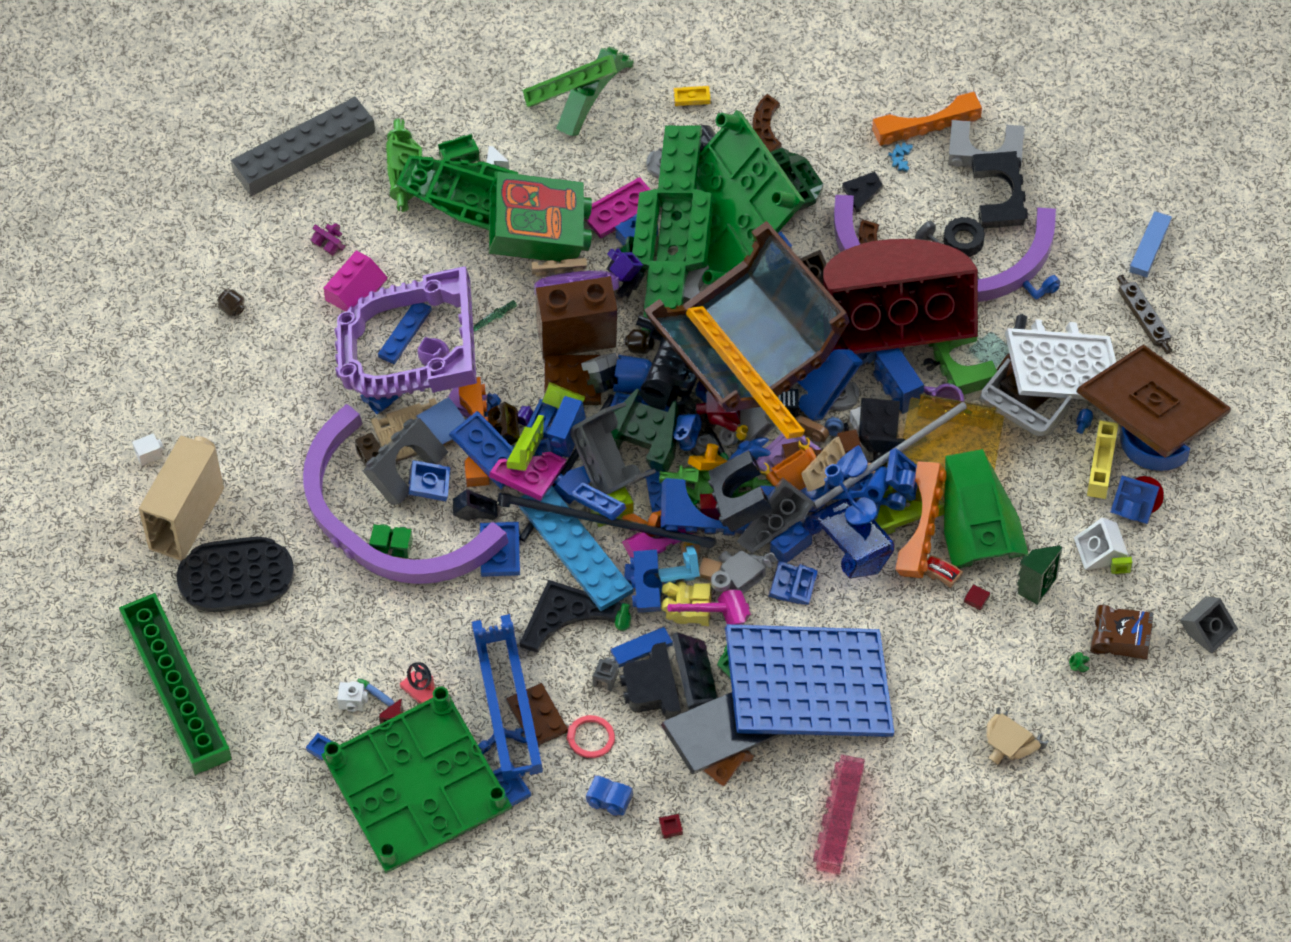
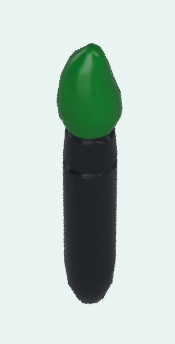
M709 428L707 433L710 434L716 445L719 446L718 455L728 460L729 457L725 453L716 433Z

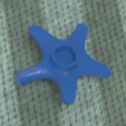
M762 437L740 443L737 450L727 461L748 450L756 461L759 457L769 456L771 452L768 449L762 448L769 439Z

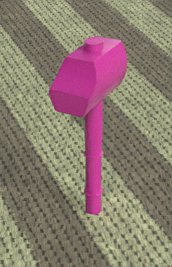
M740 590L723 591L717 599L719 603L668 604L667 606L669 612L678 613L722 612L726 623L743 625L751 616L749 605L746 603L744 595Z

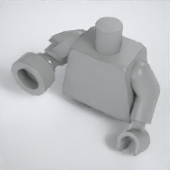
M746 394V395L742 396L741 398L751 397V395H750V394ZM762 407L740 410V424L738 426L746 425L748 427L746 441L762 438L776 427ZM723 427L719 433V439L723 445L732 446L739 440L736 437V431L732 432Z
M724 551L719 556V560L723 563L721 569L711 577L712 588L718 592H723L730 587L731 590H740L744 594L766 576L765 566L771 568L773 566L772 562H777L774 553L758 556L739 551L732 556L727 551Z

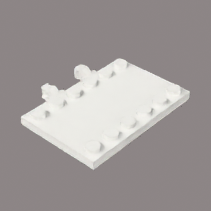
M1035 319V322L1031 325V330L1007 328L1005 336L1019 395L1067 398L1070 395L1072 399H1085L1076 392L1077 388L1116 362L1110 336L1081 334L1078 331L1076 322L1068 323L1065 328L1067 333L1045 331L1041 323L1043 320Z

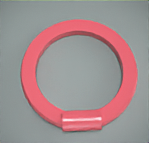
M587 715L578 718L569 726L566 740L576 754L585 758H598L608 753L613 747L615 733L612 726L605 719L595 715ZM588 722L602 725L609 735L607 744L598 751H586L580 748L575 742L576 729L580 725Z

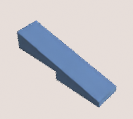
M1154 211L1130 265V272L1148 277L1172 216Z

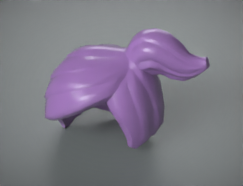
M425 337L417 352L421 363L427 366L431 359L444 358L450 353V350L444 341Z
M945 383L936 388L924 386V393L931 398L932 406L937 408L941 415H944L960 403L965 402L962 390L954 384Z

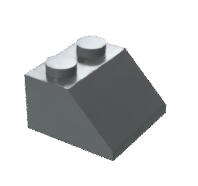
M1205 596L1180 619L1187 634L1210 653H1213L1238 630L1223 601L1217 597Z

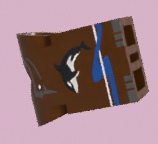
M1098 605L1094 620L1097 629L1092 635L1091 653H1111L1148 660L1154 612L1127 609L1115 610L1107 605Z

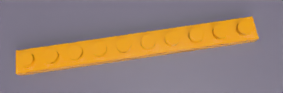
M703 306L688 308L686 315L787 439L802 437L805 430Z

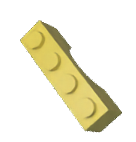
M1099 420L1087 496L1106 499L1119 423Z

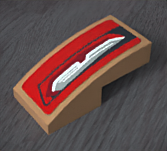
M930 555L927 559L928 567L924 574L933 580L937 578L950 588L963 575L962 570L939 557Z

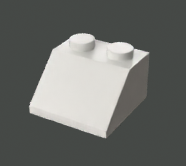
M1103 517L1074 537L1085 570L1110 566L1112 558L1128 556L1117 523Z

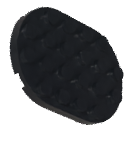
M259 536L214 541L199 545L192 549L185 559H182L177 570V584L181 596L194 608L207 612H221L268 605L281 598L288 591L294 578L293 560L288 550L273 539Z

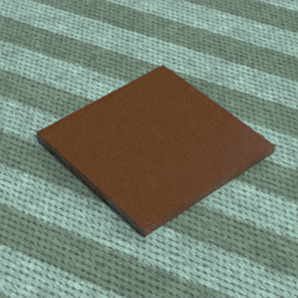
M1144 344L1079 386L1076 391L1165 458L1228 415L1232 409Z

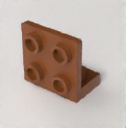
M745 751L703 771L720 785L725 786L743 761L751 762L755 755L750 751Z

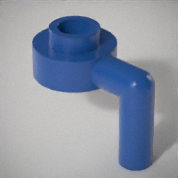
M1052 275L1042 283L1041 288L1038 290L1028 280L1022 286L1037 300L1045 293H1055L1060 288L1061 281L1056 275Z
M896 492L889 494L887 498L883 497L879 502L875 503L877 507L875 519L878 517L881 505H886L890 509L900 511L905 508L906 499L902 494Z

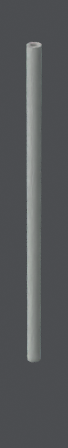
M964 402L960 403L895 448L903 452L967 409V405ZM890 451L869 464L863 474L857 477H850L844 481L845 487L848 489L888 462ZM835 487L814 501L813 507L818 509L842 493V487Z

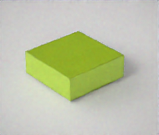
M1132 557L1112 558L1111 574L1131 572Z

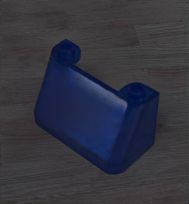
M840 499L805 519L802 526L809 534H818L823 529L845 553L841 560V568L849 579L879 574L894 552L895 545L893 540L875 520L862 525H853L847 521L845 512L848 507L852 506L849 499Z

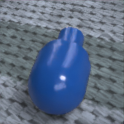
M1082 409L1077 416L1076 424L1078 427L1076 432L1079 434H1083L1085 428H1088L1092 423L1093 412L1090 409Z

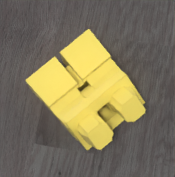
M681 581L677 584L668 582L663 585L662 592L668 595V598L661 602V609L666 612V619H673L678 624L700 623L701 626H709L710 612H669L667 606L668 604L711 603V583L689 586Z

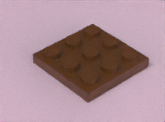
M601 354L544 356V395L550 382L585 396L583 405H601V393L595 394L593 384L587 385L590 376L588 370L583 371L581 363L596 358Z

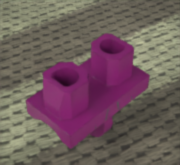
M334 223L331 226L327 224L325 229L328 232L316 224L313 226L312 229L315 233L310 239L312 243L320 247L324 240H327L328 243L323 249L332 256L338 249L344 250L346 246L341 243V240L336 238V236L339 238L342 236L339 224Z

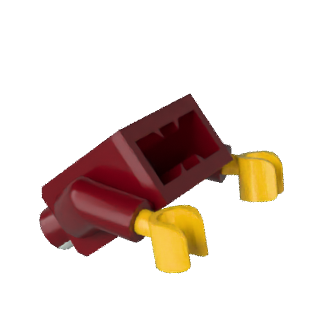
M737 384L730 386L721 385L715 389L723 399L735 390L740 398L747 394L744 388L738 390ZM708 391L707 403L696 404L697 414H707L711 424L724 427L732 432L736 431V437L740 440H745L748 427L746 425L738 426L740 424V410L725 412Z

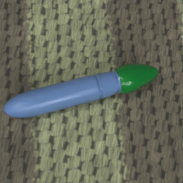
M357 679V682L364 684V689L384 704L391 706L395 703L367 680Z

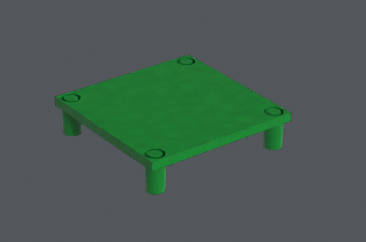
M738 110L733 114L721 112L716 116L715 123L721 129L699 154L697 190L712 193L714 197L707 262L709 269L704 271L702 275L703 282L711 285L743 262L746 255H751L754 250L752 245L755 242L752 235L753 230L767 221L779 233L805 203L745 116ZM680 212L674 213L672 220H680L682 214Z
M442 686L434 689L433 698L340 745L334 741L328 742L324 747L325 753L321 754L385 874L512 809L505 790L495 777L452 701L448 690Z

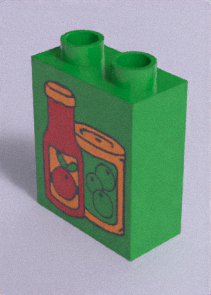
M497 172L490 188L489 254L561 262L566 259H578L581 251H589L592 231L591 229H584V219L590 218L592 198L584 197V182Z

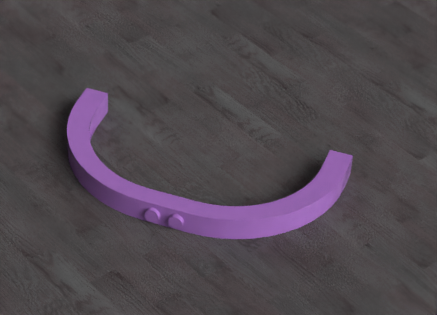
M835 195L834 233L840 252L860 245L853 226L854 196ZM1037 208L1036 234L1030 249L1019 262L1006 271L988 278L978 279V302L996 299L1016 291L1022 287L1025 281H1030L1041 270L1053 245L1056 209Z
M348 404L344 405L323 425L312 441L307 452L303 471L305 496L312 516L336 548L340 547L349 559L353 558L367 570L389 580L403 583H437L457 578L475 570L509 543L506 532L492 522L463 547L435 558L422 560L401 559L374 549L339 521L329 510L323 498V477L328 462L336 449L362 425L360 414Z

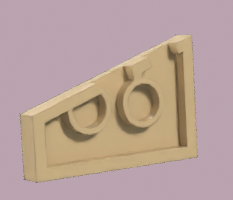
M586 258L562 260L561 264H557V261L554 260L546 261L542 265H538V262L531 263V273L536 275V277H545L547 273L554 272V275L568 270H573L574 272L584 271V268H587Z
M839 437L834 438L801 473L808 492L824 486V478H827L825 474L826 467L831 464H837L845 455Z

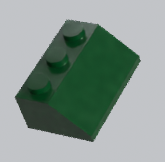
M1057 545L1033 549L1028 556H1023L1020 562L1021 569L1018 573L1020 578L1017 582L1018 594L1036 605L1040 603L1058 578L1062 546Z

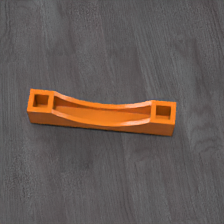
M970 92L957 96L948 107L930 116L905 118L889 114L874 118L872 130L880 146L884 144L889 145L895 141L907 140L917 135H925L928 132L943 130L952 126V120L976 121L981 118L982 106L975 92Z
M476 377V384L458 387L460 405L467 410L470 416L478 411L484 417V412H487L486 400H482V395H486L485 384H481V378ZM468 456L464 461L467 487L490 485L489 477Z
M918 461L915 481L922 496V515L913 537L898 553L895 570L903 577L923 578L924 572L927 571L928 567L927 556L931 552L930 541L931 536L935 533L934 522L939 514L938 503L942 499V484L946 480V471L940 463Z

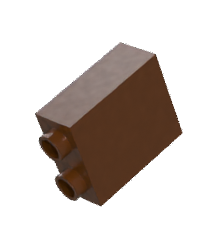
M611 276L536 287V326L543 359L546 355H570L616 348L617 305Z

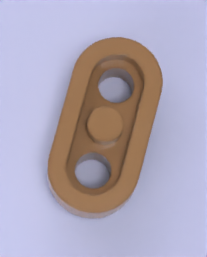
M802 416L795 418L805 430L804 435L811 437L815 442L826 441L829 436V431L826 427Z

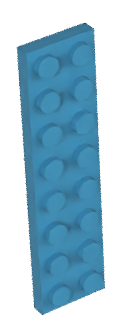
M552 486L540 501L568 507ZM526 494L523 495V496H521V498H526V499H531V500L539 501V500H537V499H535V498H533V497H530V496H528V495H526ZM518 506L600 611L634 593L632 586L578 518Z

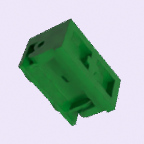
M472 134L463 135L438 144L441 160L443 158L457 162L469 160V163L480 160L479 148Z

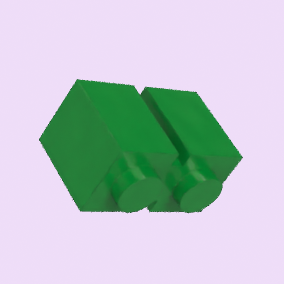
M374 524L369 545L387 555L390 548L392 549L391 556L409 559L413 541L412 529L406 527H394L392 529L391 526L386 524Z

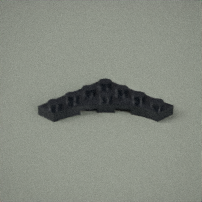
M548 580L519 643L520 647L538 653L542 645L552 634L575 622L605 620L615 623L616 614L621 610L622 603L617 602L600 611L585 591Z

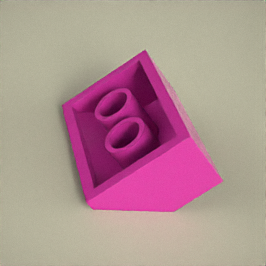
M356 250L323 287L325 301L343 311H348L351 305L354 308L360 297H367L371 291L377 292L388 278L370 257Z

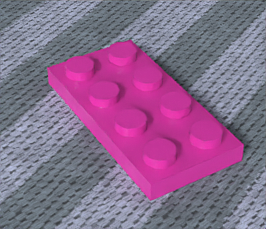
M638 177L592 203L590 218L584 220L601 239L614 232L618 224L636 215L639 193L651 189Z

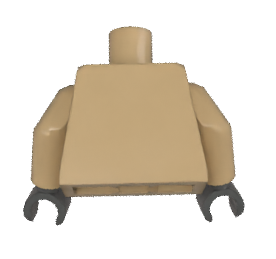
M1000 707L996 709V714L987 723L986 737L989 745L995 748L989 759L999 765L1004 756L1012 761L1021 759L1038 749L1046 748L1049 740L1041 741L1043 734H1039L1037 739L1034 740L1036 737L1031 732L1007 717L1008 711L1004 714L1000 713Z

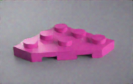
M544 452L541 456L532 457L526 471L508 469L507 460L500 459L490 471L489 477L541 501L566 465L567 459L552 452Z

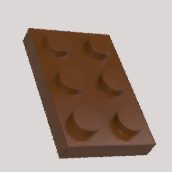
M540 683L526 689L538 746L568 733V728L544 685ZM517 694L506 698V702L519 726L524 731Z

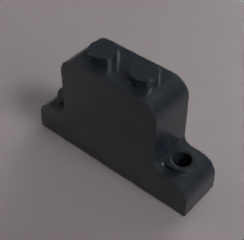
M666 642L653 645L651 652H649V659L629 662L624 665L623 675H619L621 687L626 689V692H623L625 704H629L631 711L640 713L661 709L662 715L667 720L681 714Z

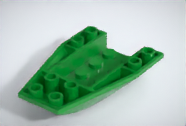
M980 449L945 456L944 536L951 564L958 568L972 566L973 561L1008 555L1009 559L1028 555L1020 518L984 450Z

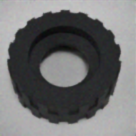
M970 217L955 218L946 225L943 242L945 245L963 252L968 257H972V255H976L982 250L985 237L984 228L980 222L978 223L977 220ZM959 231H967L973 235V240L970 243H960L956 241L955 235Z

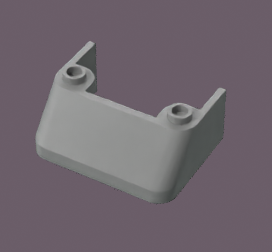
M1007 358L983 388L980 396L982 403L1034 435H1050L1067 414L1072 397L1069 395L1051 419L1043 417L998 388L1008 372L1011 360Z

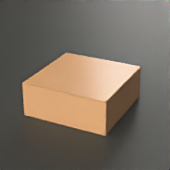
M703 557L699 567V577L711 580L712 575L721 569L722 562Z

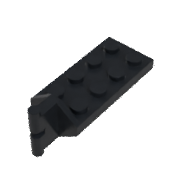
M676 632L672 635L688 709L691 710L717 699L718 695L705 641Z

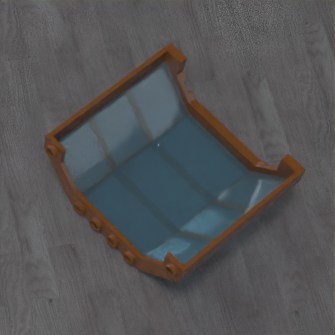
M767 221L752 231L755 242L752 245L754 250L751 255H746L743 262L684 305L677 306L676 309H670L665 307L663 302L658 299L644 310L651 323L725 412L761 406L686 315L688 308L703 306L777 397L783 392L789 391L795 383L802 381L810 372L822 366L850 322L845 310Z

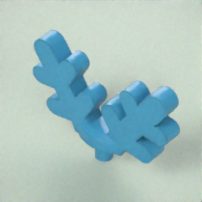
M902 143V147L896 144L893 153L888 152V156L892 157V166L896 167L897 165L898 171H909L908 161H903L904 153L909 155L910 150L913 148L911 144L906 145V143Z

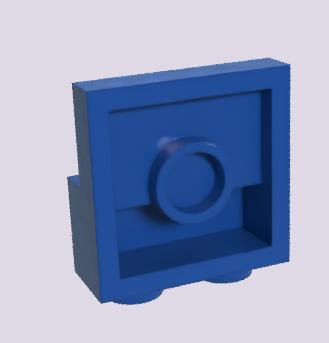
M413 460L409 469V495L446 502L449 490L450 467Z

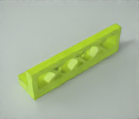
M538 415L532 428H524L507 460L508 469L526 471L544 436L543 415Z

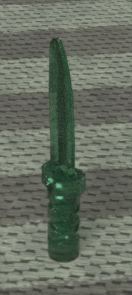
M512 300L499 309H494L491 314L475 324L473 327L474 332L517 307L516 302Z

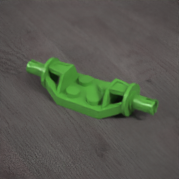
M398 118L393 121L394 130H391L387 135V172L391 186L389 191L390 197L397 201V210L400 211L401 207V212H405L409 209L408 200L414 196L396 186V183L409 155L422 156V147L412 139V133L405 129V121Z
M680 465V470L677 473L660 471L659 483H662L666 478L683 479L685 482L694 483V489L686 486L689 498L693 501L697 499L699 501L698 504H700V494H711L714 491L708 482L710 479L708 471L710 470H699L695 467L683 468ZM755 477L739 487H751L754 490L759 486L773 485L768 480H760L758 477ZM738 487L731 498L740 497L752 490L739 493Z

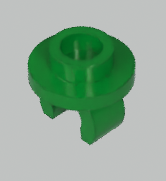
M1076 652L1069 660L1071 670H1079L1082 673L1088 671L1089 667L1083 663L1090 661V658L1084 656L1081 652Z

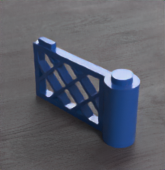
M881 466L877 468L874 473L868 474L855 483L854 486L849 487L847 490L851 497H866L875 503L879 502L889 486L886 482L887 467ZM850 476L844 478L843 482L849 479ZM830 483L828 484L829 492L835 488V486H832ZM843 491L831 500L848 499Z

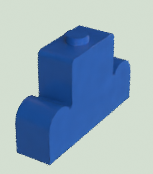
M849 349L834 350L820 368L810 372L802 381H798L808 392V394L800 397L799 408L812 421L823 420L863 361ZM811 350L808 353V355L801 360L800 364H802L814 355Z

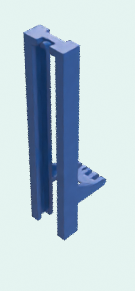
M510 614L500 616L502 622L501 629H498L497 625L494 626V629L490 626L488 632L482 627L481 620L471 622L503 780L517 778V774L523 777L527 772L530 775L543 773ZM503 640L506 641L532 764L513 769L511 768L486 646L488 643Z

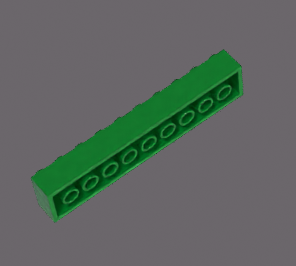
M156 593L119 607L126 630L194 775L232 760L230 748Z

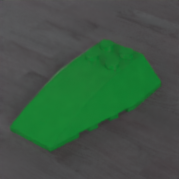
M409 155L396 186L460 222L489 230L490 188L497 172L518 174V172L480 161L477 163H469V160L457 162L446 158L434 160V157Z

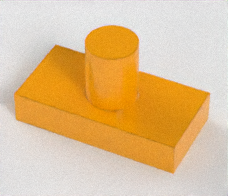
M709 443L707 444L705 455L689 456L688 464L699 470H712L727 462V460L717 455L719 446Z

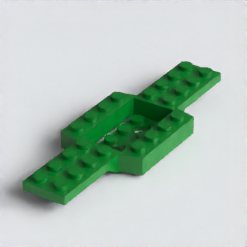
M665 125L658 189L639 193L632 253L644 265L642 268L648 270L644 310L658 299L663 302L665 307L670 309H676L677 306L683 305L685 281L689 271L707 267L714 197L712 193L697 190V172L702 136L701 125ZM661 201L663 205L656 261H653ZM676 212L682 214L681 219L678 221L672 220V215ZM672 246L678 248V252L674 255L668 253L669 248ZM644 311L643 317L648 318L647 315H646V313H645V311Z

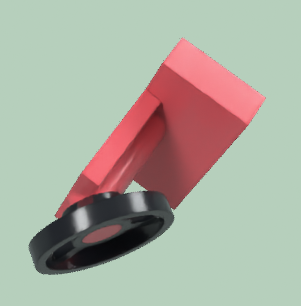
M422 662L412 663L408 667L407 677L400 683V687L420 704L433 698V691L435 689L434 679L427 665Z

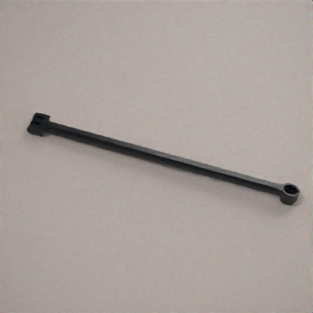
M498 493V505L502 507H510V504L698 544L705 548H712L717 544V540L712 537H702L679 531H666L665 528L618 518L611 520L600 514L521 498L507 493Z

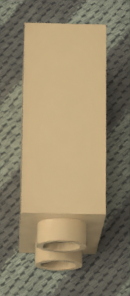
M180 435L142 501L139 512L149 550L180 561L185 559L222 494L224 485L216 447L209 439L197 436L193 440Z

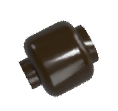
M225 289L217 299L218 308L228 316L240 315L245 309V298L234 289Z
M633 329L625 337V345L628 346V350L631 353L647 354L654 346V338L649 337L650 332L648 330Z

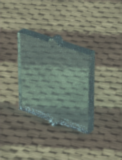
M992 331L982 339L979 338L978 342L969 348V351L983 363L992 360L995 367L1001 364L1007 354H1010L1008 345Z

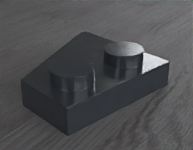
M874 171L843 182L842 188L846 195L854 196L853 207L856 212H860L862 206L869 202L883 188V184Z

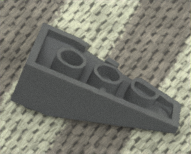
M783 477L768 496L773 511L750 522L737 540L740 545L751 553H754L780 533L802 520L815 504L814 501Z

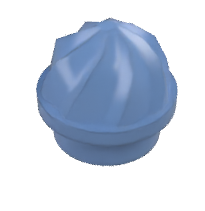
M832 416L825 422V427L828 429L830 436H837V433L842 432L844 424L838 417Z

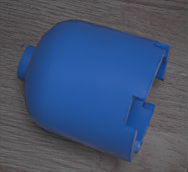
M618 354L615 370L618 384H614L613 392L632 394L636 389L640 390L652 362L643 358Z

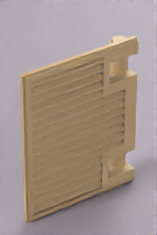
M435 398L429 399V403L423 405L417 403L388 413L385 418L379 420L377 417L373 418L371 423L381 447L386 444L388 445L391 437L404 428L403 424L407 420L418 419L417 415L436 405ZM388 424L390 425V426H388V427H385V428H382V429H381L382 426H385V425H388ZM451 439L450 441L446 442V443L443 444V445L452 443V442H453L452 439ZM405 446L398 452L396 462L417 455V453L412 448Z

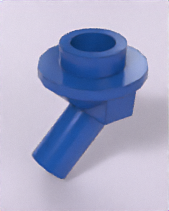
M487 394V412H484V417H488V410L502 402L497 394Z

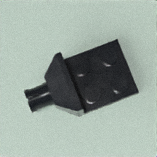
M861 398L859 440L868 452H873V462L905 441V439L897 438L900 401ZM887 462L882 467H888Z

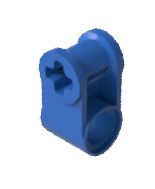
M699 414L679 415L677 418L673 436L675 440L679 441V446L683 451H689L696 445L699 430L701 429Z

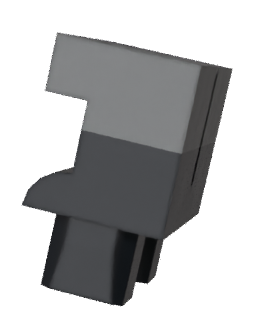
M616 353L600 355L581 363L583 371L588 370L590 376L587 385L593 384L595 394L606 392L608 389L614 388V384H618L615 377Z

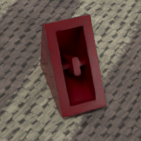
M712 493L700 494V512L707 517L720 520V513L715 506L717 502Z

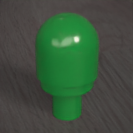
M622 603L621 611H618L616 614L615 627L619 631H626L630 627L632 617L631 613H629L630 605Z

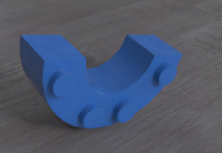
M1121 426V447L1127 457L1137 465L1150 470L1166 471L1175 469L1188 461L1190 448L1187 445H1183L1165 458Z

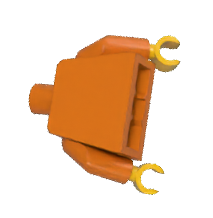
M805 437L808 443L805 446L799 440L798 446L800 450L772 467L771 472L769 465L764 463L767 466V470L764 472L760 470L762 475H766V479L774 487L782 477L799 490L806 487L801 473L817 457L813 449L809 447V438Z

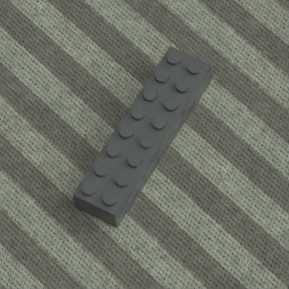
M355 96L231 159L233 173L249 195L253 196L376 133L374 119Z

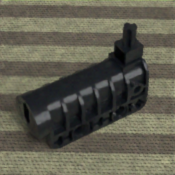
M639 315L636 325L651 330L649 337L660 341L659 349L641 386V397L649 406L665 410L666 406L671 407L673 401H676L679 396L681 400L677 402L679 410H681L687 404L697 377L651 321ZM690 321L662 325L679 347L696 345L697 343H708ZM707 350L685 354L700 369L706 360ZM679 387L687 388L688 390L684 391Z

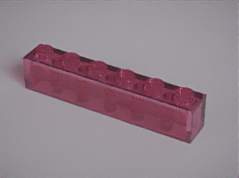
M841 754L840 761L835 762L834 773H837L836 779L831 780L830 791L833 792L831 797H827L825 808H828V813L823 814L821 826H824V831L819 832L817 844H820V848L815 850L813 862H816V870L835 874L841 873L864 772L865 759Z

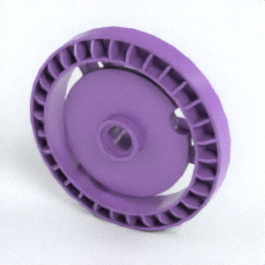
M602 270L565 272L547 276L534 283V292L536 295V287L611 276L613 290H616L619 287V278L614 273L603 272Z

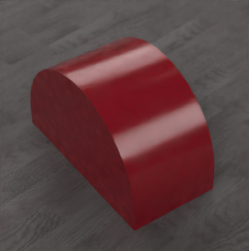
M920 239L878 240L853 246L840 252L824 268L823 286L845 310L850 321L831 353L838 349H849L858 354L978 337V269L966 254L953 247ZM824 300L826 341L832 331L829 321L836 317L837 314Z

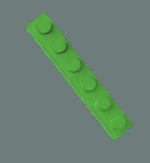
M607 55L524 89L523 94L526 106L533 107L568 93L571 89H578L617 73L613 55Z

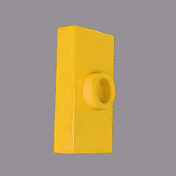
M709 86L674 88L675 106L711 104Z

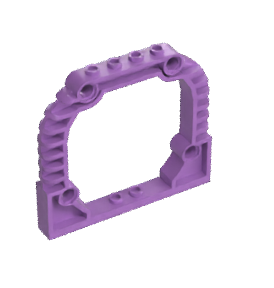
M466 266L423 275V281L420 282L414 280L411 284L406 285L404 282L398 287L391 285L390 288L385 289L382 287L380 291L375 293L371 291L367 297H360L354 308L351 305L348 311L341 313L337 318V328H335L337 341H335V347L338 354H335L338 367L335 369L337 377L341 378L344 388L348 390L354 389L355 392L363 394L366 398L375 397L380 400L381 397L390 399L393 395L400 397L403 396V393L407 392L413 394L417 390L423 392L426 388H431L432 393L477 383L471 280ZM422 302H428L432 306H438L445 302L457 308L461 307V314H458L460 325H462V327H459L461 338H463V345L455 347L444 358L431 359L425 367L389 375L373 376L365 374L361 363L357 360V339L365 332V322L386 310Z

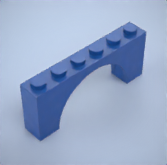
M666 478L662 482L661 528H666V531L683 529L686 533L704 531V534H716V532H723L725 536H734L735 533L742 534L748 526L747 524L731 532L727 526L724 527L720 520L707 517L693 505L686 490L685 480ZM760 486L767 497L775 488L774 486Z

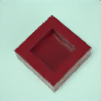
M973 584L964 598V603L981 611L990 597V592Z
M679 814L659 818L663 839L683 835Z

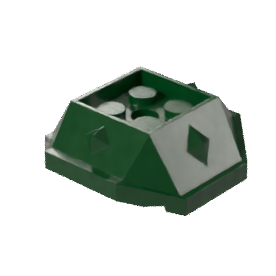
M782 147L770 152L804 199L805 203L799 210L816 204L824 184L807 158L791 153Z

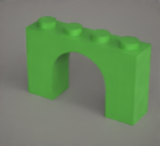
M977 337L928 344L934 350L933 354L936 362L940 361V370L942 375L946 376L947 383L957 386L964 395L983 390L997 372L992 360L973 366H964L951 358L949 353L953 349L976 342Z

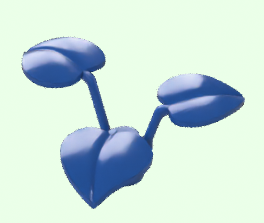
M859 445L846 453L837 464H831L826 467L825 474L827 478H824V490L822 487L809 492L806 487L800 490L812 501H816L828 492L829 483L835 487L841 486L852 504L845 512V517L849 523L853 525L867 524L877 516V507L871 499L862 497L855 503L843 483L844 478L847 476L857 477L867 469V459ZM822 505V506L819 507L818 509H815V508L812 506V508L809 510V512H815V511L821 509L824 505Z

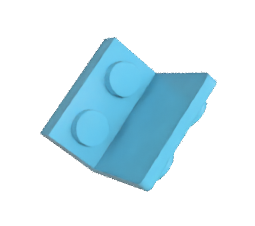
M693 545L685 546L686 552H683L685 565L659 569L658 576L661 582L665 584L668 582L675 583L678 579L691 581L695 580V577L700 576L697 553Z

